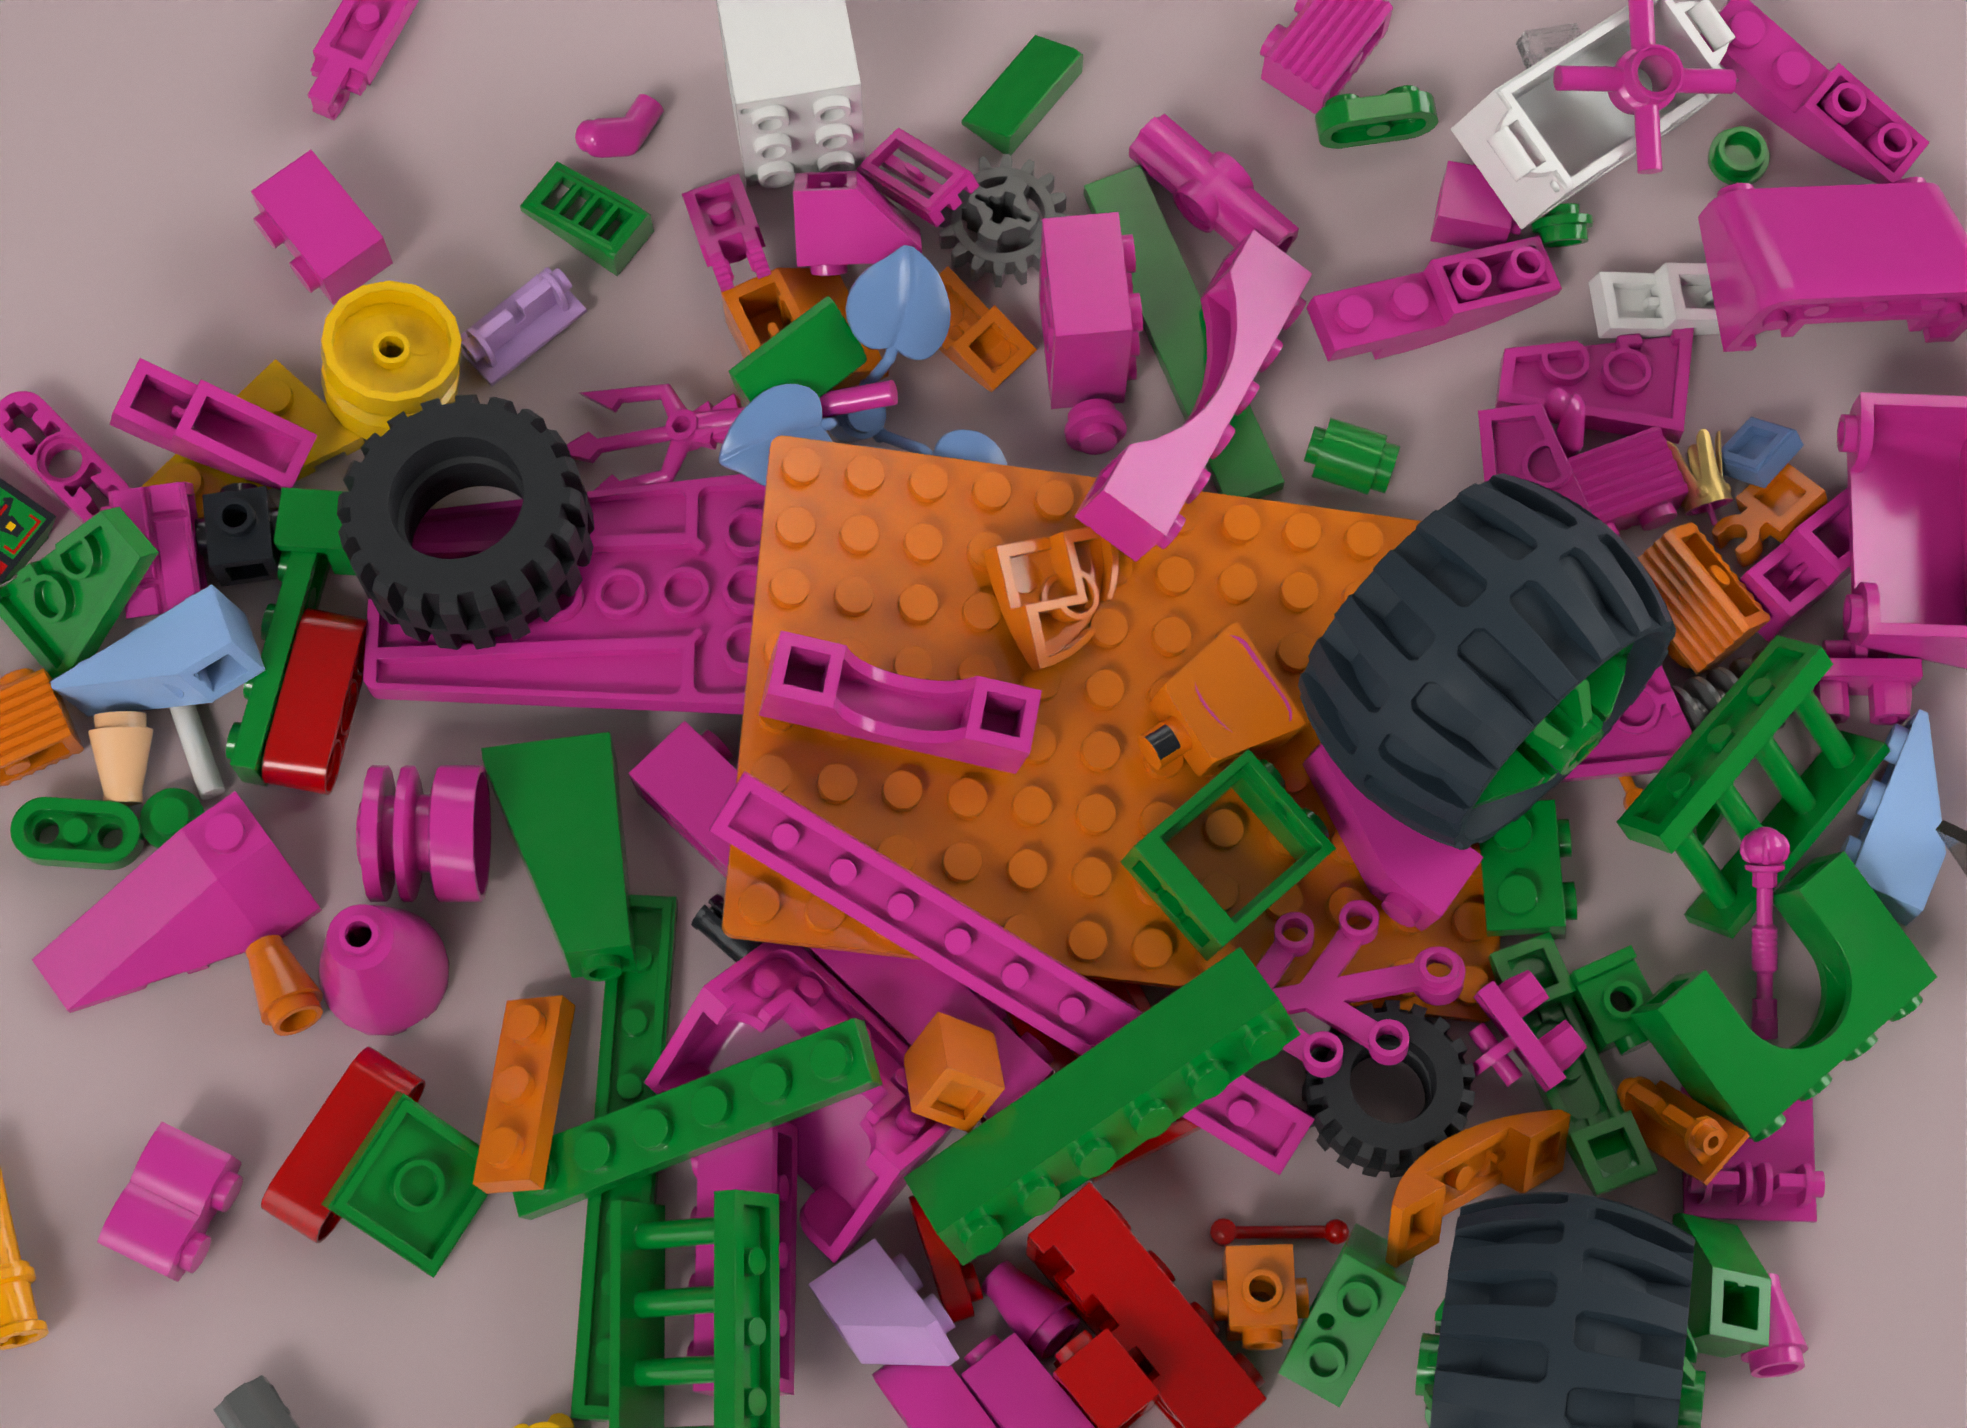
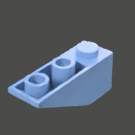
M211 584L147 624L134 629L127 636L92 657L81 661L74 668L50 681L54 691L86 716L90 717L105 712L143 711L212 703L266 670L246 614Z
M1921 709L1913 715L1904 727L1895 723L1885 740L1890 752L1883 759L1888 762L1881 782L1874 779L1869 782L1857 808L1856 814L1865 817L1858 838L1849 835L1839 851H1845L1894 919L1905 926L1924 910L1946 855L1929 714Z

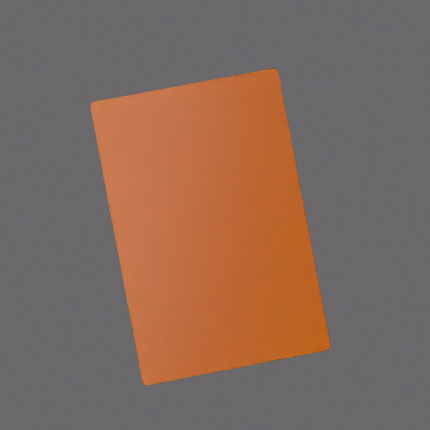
M783 435L777 436L772 440L768 455L736 784L744 771L750 773L1087 979L1179 989L1239 947L1242 948L1256 967L1274 942L1277 920L1286 913L1300 912L1308 916L1313 922L1314 943L1307 954L1301 957H1294L1275 988L1300 984L1339 930L1341 909L1351 901L1364 900L1371 903L1378 911V933L1373 941L1359 948L1340 976L1414 963L1416 956L1423 950L1441 946L1453 950L1461 957L1465 965V979L1463 990L1459 997L1446 1005L1436 1006L1427 1004L1416 996L1414 992L1349 1003L1350 1006L1356 1009L1357 1006L1371 1002L1375 1009L1381 1008L1385 1000H1400V1009L1410 1011L1413 1004L1427 1008L1424 1017H1442L1443 1019L1475 1023L1490 1021L1473 998L1479 990L1490 982L1494 981L1496 983L1488 957L1491 953L1500 950V936L1487 937L1481 862L1442 917L1421 932L1415 926L1406 927L1397 923L1384 912L1381 906L1382 901L1369 892L1302 765L1309 754L1321 743L1308 719L1298 687L1300 675L1306 670L1309 662L1308 655L1316 641L1323 636L1335 618V613L1348 596L1358 589L1372 573L1377 563L1391 549L1394 550L1416 529V526L1421 522L1420 520L1201 491L1190 504L1184 503L1179 514L1185 517L1186 521L1178 535L1165 549L1155 545L1136 562L1119 550L1118 576L1113 599L1098 604L1097 610L1086 627L1095 626L1096 632L1092 638L1069 658L1055 665L1033 671L1022 655L1003 617L982 551L998 545L1042 538L1062 531L1088 527L1074 516L1097 477ZM1238 621L1307 722L1291 741L1283 746L1260 754L1256 758L1258 760L1265 759L1270 762L1282 775L1286 784V792L1300 808L1310 809L1324 822L1329 832L1328 839L1336 849L1220 951L1206 961L1120 861L1134 845L1223 771L1220 770L1208 776L1199 777L1194 773L1183 755L1161 769H1155L1143 756L1137 738L1160 723L1150 705V701L1159 689L1229 625ZM780 631L847 645L849 650L864 662L903 676L937 681H954L982 676L1042 690L1030 754L1017 773L1013 774L758 716L771 654ZM1230 789L1166 844L1230 918L1296 862L1233 789ZM1479 843L1472 844L1470 847L1480 854ZM730 844L722 917V930L726 936L741 940L922 960ZM1354 916L1347 921L1350 927L1357 930L1366 929L1371 924L1363 916ZM1289 928L1282 934L1285 939L1292 942L1301 941L1306 937L1305 932L1299 928ZM1433 963L1427 967L1428 972L1435 977H1444L1451 972L1448 966L1440 963Z

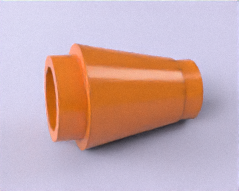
M268 935L251 943L247 947L245 954L249 961L262 1023L272 1026L274 1033L280 1036L293 1035L314 1025L323 1014V1009L320 1005L323 993L290 949L284 944L282 937L279 935Z

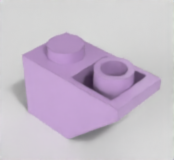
M875 1238L808 1284L829 1320L861 1364L949 1366L959 1359L946 1333L955 1328V1325L944 1307L933 1293L922 1300L917 1291L924 1287L904 1255L900 1253L891 1260Z

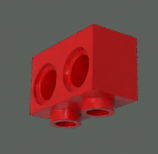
M1108 1328L1104 1329L1095 1338L1087 1330H1084L1055 1355L1057 1360L1053 1365L1057 1369L1053 1372L1054 1380L1095 1428H1129L1153 1408L1160 1394V1391Z

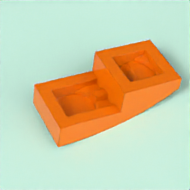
M947 266L939 275L947 291L951 317L947 336L939 350L972 379L992 393L1037 349L995 305L988 309L951 268Z

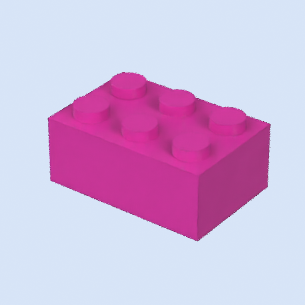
M1119 212L1042 218L1038 299L1051 409L1072 408L1078 403L1089 399H1105L1113 404L1124 403L1127 381L1137 379L1136 356L1140 355L1139 331H1143L1142 304L1140 293H1133L1132 273L1136 272L1134 239L1132 234L1121 235Z

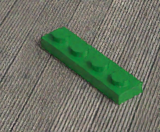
M282 551L278 565V580L282 582L276 604L269 603L267 605L261 623V639L265 640L261 659L266 671L244 683L243 695L248 700L242 722L236 721L233 723L226 743V757L230 759V766L242 782L265 787L268 785V783L263 782L262 778L264 752L301 617L307 608L318 610L330 569V562L326 553Z

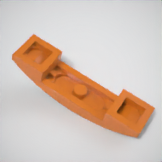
M1561 1109L1527 1112L1494 1119L1448 1137L1425 1152L1408 1168L1395 1190L1385 1262L1397 1268L1438 1244L1440 1241L1442 1217L1502 1183L1519 1193H1526L1562 1172L1571 1114Z

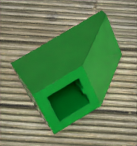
M1680 1212L1673 1214L1672 1224L1692 1235L1695 1239L1688 1327L1697 1347V1352L1727 1358L1768 1347L1771 1278L1739 1227L1734 1224Z

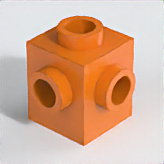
M1293 1244L1225 1246L1222 1259L1223 1280H1212L1213 1320L1225 1321L1226 1341H1242L1244 1349L1260 1351L1282 1347L1283 1339L1294 1338L1298 1319L1309 1317L1307 1278H1295ZM1253 1297L1263 1298L1266 1302L1257 1301Z

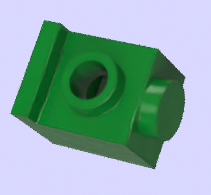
M1632 945L1574 970L1570 974L1576 988L1573 999L1598 1054L1616 1047L1620 1055L1624 1056L1651 1043L1630 1016L1635 1009L1653 995L1635 961L1637 955ZM1614 992H1622L1631 1010L1627 1012L1616 1010L1610 1002V995Z

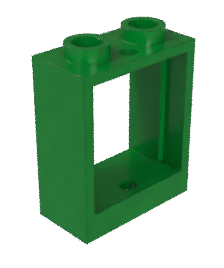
M1249 749L1134 845L1120 861L1206 961L1220 951L1336 849L1328 839L1329 832L1324 822L1310 809H1301L1286 792V784L1280 772L1267 760H1258ZM1230 789H1233L1296 860L1292 866L1232 918L1229 917L1166 845Z
M1357 1223L1354 1225L1309 1308V1317L1303 1319L1295 1333L1278 1372L1339 1408L1405 1290L1415 1259L1414 1257L1397 1268L1386 1263L1388 1240Z

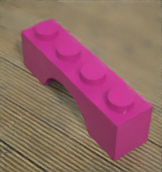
M781 630L771 654L758 716L1016 774L1031 751L1042 690L982 676L954 681L926 680L903 676L864 662L856 657L847 645Z

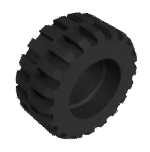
M477 394L456 395L455 403L442 405L439 398L420 403L422 411L409 417L403 411L387 421L390 430L381 437L377 433H373L360 447L365 457L362 463L356 460L350 463L343 478L349 492L343 491L339 495L337 516L342 523L338 531L342 548L368 599H372L378 613L391 625L400 624L405 635L417 641L425 642L428 641L432 634L439 648L454 650L460 649L462 641L472 640L476 650L495 647V638L508 633L511 634L513 640H517L531 633L528 627L529 623L538 617H541L544 622H548L561 610L557 599L562 594L568 597L575 594L583 581L578 566L585 567L590 564L594 547L590 534L595 530L594 518L575 460L571 458L567 444L556 430L547 429L544 419L530 409H521L517 414L513 401L490 397L488 404H480ZM490 486L508 490L523 499L520 514L510 531L499 542L481 553L459 559H441L425 555L412 548L416 529L424 515L433 505L451 493L470 487Z

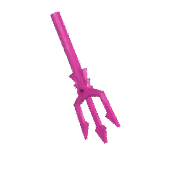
M887 380L828 391L819 398L822 405V418L896 405L898 403V392L895 382ZM669 383L579 392L583 397L614 413L624 403L661 400L668 419L666 425L662 427L596 438L588 431L568 443L567 447L571 458L574 460L593 464L602 453L670 441L661 470L621 481L611 474L593 491L673 482L689 451L697 450L700 447L716 450L717 443L723 444L730 426L744 407H742L740 399L733 393L715 406L707 401L694 411H691L685 407Z

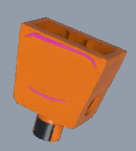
M1238 621L1229 625L1159 689L1150 701V705L1160 723L1139 735L1137 741L1143 756L1155 769L1159 770L1183 755L1194 773L1199 777H1205L1227 768L1248 749L1255 756L1283 746L1291 741L1307 722Z

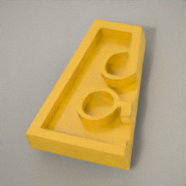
M276 359L237 395V397L317 434L296 481L316 472L315 466L343 452L348 456L359 450L365 443L361 436L343 427L328 409L327 404ZM175 454L141 487L174 482L193 483L198 518L204 517L202 495L218 493L222 487L233 483H252L257 487L265 485L219 471Z

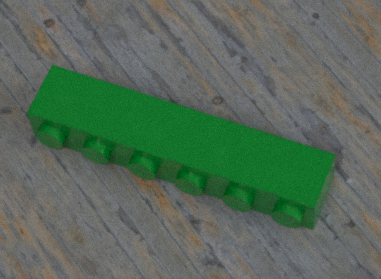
M1239 947L903 1178L937 1235L964 1266L977 1256L992 1251L1002 1239L1034 1217L1050 1211L1059 1200L1091 1178L1107 1172L1117 1160L1146 1140L1161 1135L1169 1128L1171 1123L1197 1105L1219 1095L1228 1084L1260 1062L1276 1056L1286 1044L1301 1034L1279 998L1242 948Z

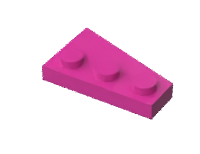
M1694 328L1674 329L1668 337L1641 339L1640 333L1617 336L1615 343L1583 346L1576 340L1505 348L1500 362L1495 408L1540 402L1544 405L1551 389L1561 388L1572 396L1576 392L1585 402V429L1630 436L1659 426L1662 430V436L1667 442L1679 444L1684 432Z

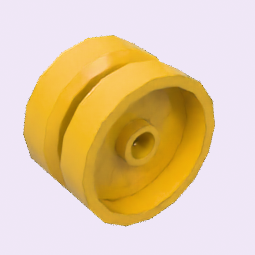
M390 280L362 285L338 300L325 318L321 338V358L323 362L321 385L328 409L343 427L368 440L373 433H377L380 437L390 430L387 421L404 411L406 416L409 417L422 411L420 403L436 398L440 399L442 405L455 403L460 378L459 363L462 339L455 316L442 300L417 285Z

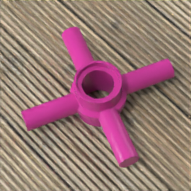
M1628 0L1631 49L1617 60L1614 67L1558 65L1554 70L1553 84L1557 91L1607 92L1611 102L1617 109L1626 114L1634 115L1637 173L1656 174L1663 171L1659 110L1666 107L1673 100L1676 93L1732 94L1736 88V73L1733 69L1683 68L1680 58L1673 50L1664 45L1656 44L1654 1ZM1638 69L1643 70L1649 76L1652 83V91L1646 89L1641 84L1638 77Z

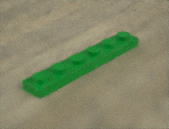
M857 1018L849 1019L553 1135L544 1189L513 1192L518 1217L533 1220L883 1085L865 1021Z

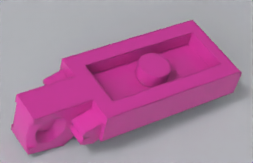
M342 0L313 49L315 60L310 71L312 76L317 77L307 94L308 98L311 99L313 112L335 121L349 100L350 92L359 96L362 95L367 85H371L419 0Z

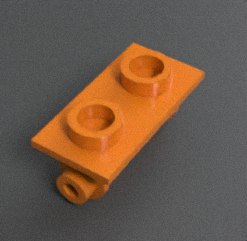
M1643 1076L1628 1077L1618 1086L1617 1097L1620 1100L1621 1107L1625 1112L1631 1110L1647 1148L1706 1186L1750 1137L1743 1129L1662 1080L1654 1085L1651 1080Z

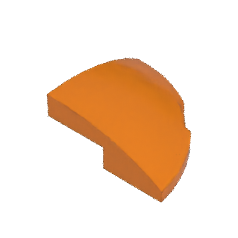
M1090 527L1062 531L1047 537L998 545L982 551L1003 617L1017 646L1033 671L1055 665L1069 658L1092 638L1096 632L1095 626L1086 627L1097 610L1098 604L1113 599L1118 576V548L1094 532Z

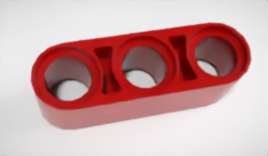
M307 608L304 611L295 636L262 764L264 783L329 795L332 792L339 774L363 683L367 619Z
M368 1046L363 1049L349 1065L272 1179L262 1198L261 1208L313 1242L321 1243L339 1223L341 1217L321 1205L395 1092L404 1093L418 1103L425 1089V1080L374 1048Z

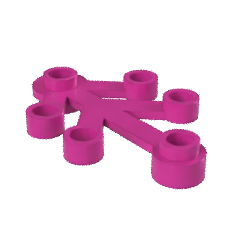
M1364 900L1351 901L1341 909L1339 930L1300 984L1275 988L1294 957H1301L1307 954L1314 943V925L1308 916L1300 912H1289L1282 915L1275 924L1274 942L1260 960L1256 969L1279 998L1288 1015L1301 1012L1311 1014L1367 1048L1371 1057L1380 1064L1395 1065L1406 1057L1409 1047L1408 1030L1402 1023L1393 1019H1384L1377 1022L1350 1006L1349 1003L1414 992L1423 1002L1440 1006L1456 1000L1463 990L1465 979L1464 962L1456 952L1441 946L1423 950L1416 956L1414 963L1340 976L1359 948L1373 941L1378 933V911L1371 903ZM1354 916H1363L1371 924L1366 929L1357 930L1350 927L1347 921ZM1289 928H1299L1305 932L1306 937L1301 941L1292 942L1285 939L1282 934ZM1433 963H1440L1448 966L1451 972L1444 977H1435L1428 972L1427 967ZM1296 1026L1301 1035L1286 1044L1283 1050L1303 1061L1306 1070L1316 1077L1325 1078L1337 1073L1343 1062V1045L1340 1039L1326 1031H1319L1310 1035ZM1382 1035H1393L1399 1039L1401 1045L1396 1049L1386 1050L1381 1048L1376 1040ZM1317 1047H1327L1334 1052L1335 1057L1328 1062H1319L1310 1053Z

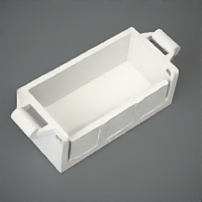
M1653 0L1656 44L1664 45L1673 50L1680 58L1683 68L1722 69L1719 63L1727 51L1728 44L1736 37L1711 1L1675 3L1673 0ZM1628 5L1493 90L1451 128L1453 134L1521 230L1636 155L1634 115L1626 114L1617 109L1611 102L1607 92L1557 91L1553 84L1554 70L1558 65L1615 66L1617 60L1631 49ZM1685 13H1688L1689 16L1692 18V20H1693L1694 23L1697 25V27L1699 28V30L1701 31V33L1704 35V37L1706 38V40L1709 42V44L1711 45V47L1714 49V52L1711 51V49L1709 48V46L1706 44V42L1704 41V39L1701 37V35H1700L1699 32L1696 30V28L1694 27V25L1692 24V22L1689 20V18L1687 17V15H1686ZM1638 69V77L1641 84L1646 89L1652 91V83L1649 76L1643 70ZM1676 93L1673 100L1666 107L1659 110L1661 137L1683 124L1719 94Z

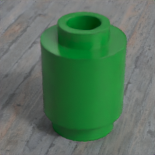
M1330 418L1327 429L1318 426L1314 427L1304 462L1315 465L1312 474L1313 478L1366 495L1369 494L1370 489L1385 494L1400 446L1386 442L1387 435Z

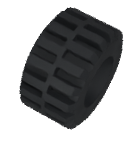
M1385 1000L1381 1008L1375 1009L1372 1003L1369 1002L1357 1006L1356 1009L1377 1022L1384 1019L1399 1021L1408 1030V1053L1402 1062L1413 1069L1424 1088L1425 1104L1421 1113L1415 1119L1404 1123L1382 1122L1365 1113L1354 1099L1350 1087V1076L1355 1066L1359 1062L1371 1058V1055L1367 1048L1332 1027L1328 1032L1336 1035L1343 1045L1342 1066L1337 1073L1325 1078L1316 1077L1306 1070V1079L1302 1086V1101L1307 1102L1306 1112L1310 1113L1315 1119L1310 1128L1315 1126L1319 1133L1316 1140L1325 1152L1331 1147L1340 1156L1336 1162L1349 1169L1352 1163L1364 1167L1362 1175L1377 1177L1379 1172L1383 1171L1389 1172L1390 1178L1401 1177L1425 1152L1446 1138L1462 1131L1468 1121L1466 1118L1468 1112L1474 1104L1476 1092L1471 1091V1083L1476 1078L1473 1063L1465 1064L1463 1056L1468 1049L1462 1038L1460 1037L1453 1041L1448 1036L1447 1032L1451 1025L1442 1017H1439L1436 1023H1433L1424 1017L1427 1008L1413 1004L1410 1011L1400 1009V1000ZM1382 1035L1376 1040L1377 1044L1386 1050H1393L1401 1045L1399 1039L1393 1035ZM1317 1047L1312 1057L1319 1062H1328L1335 1057V1054L1327 1047Z

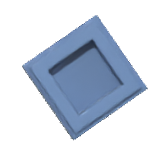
M1750 417L1722 447L1723 475L1766 488L1804 444L1796 430Z

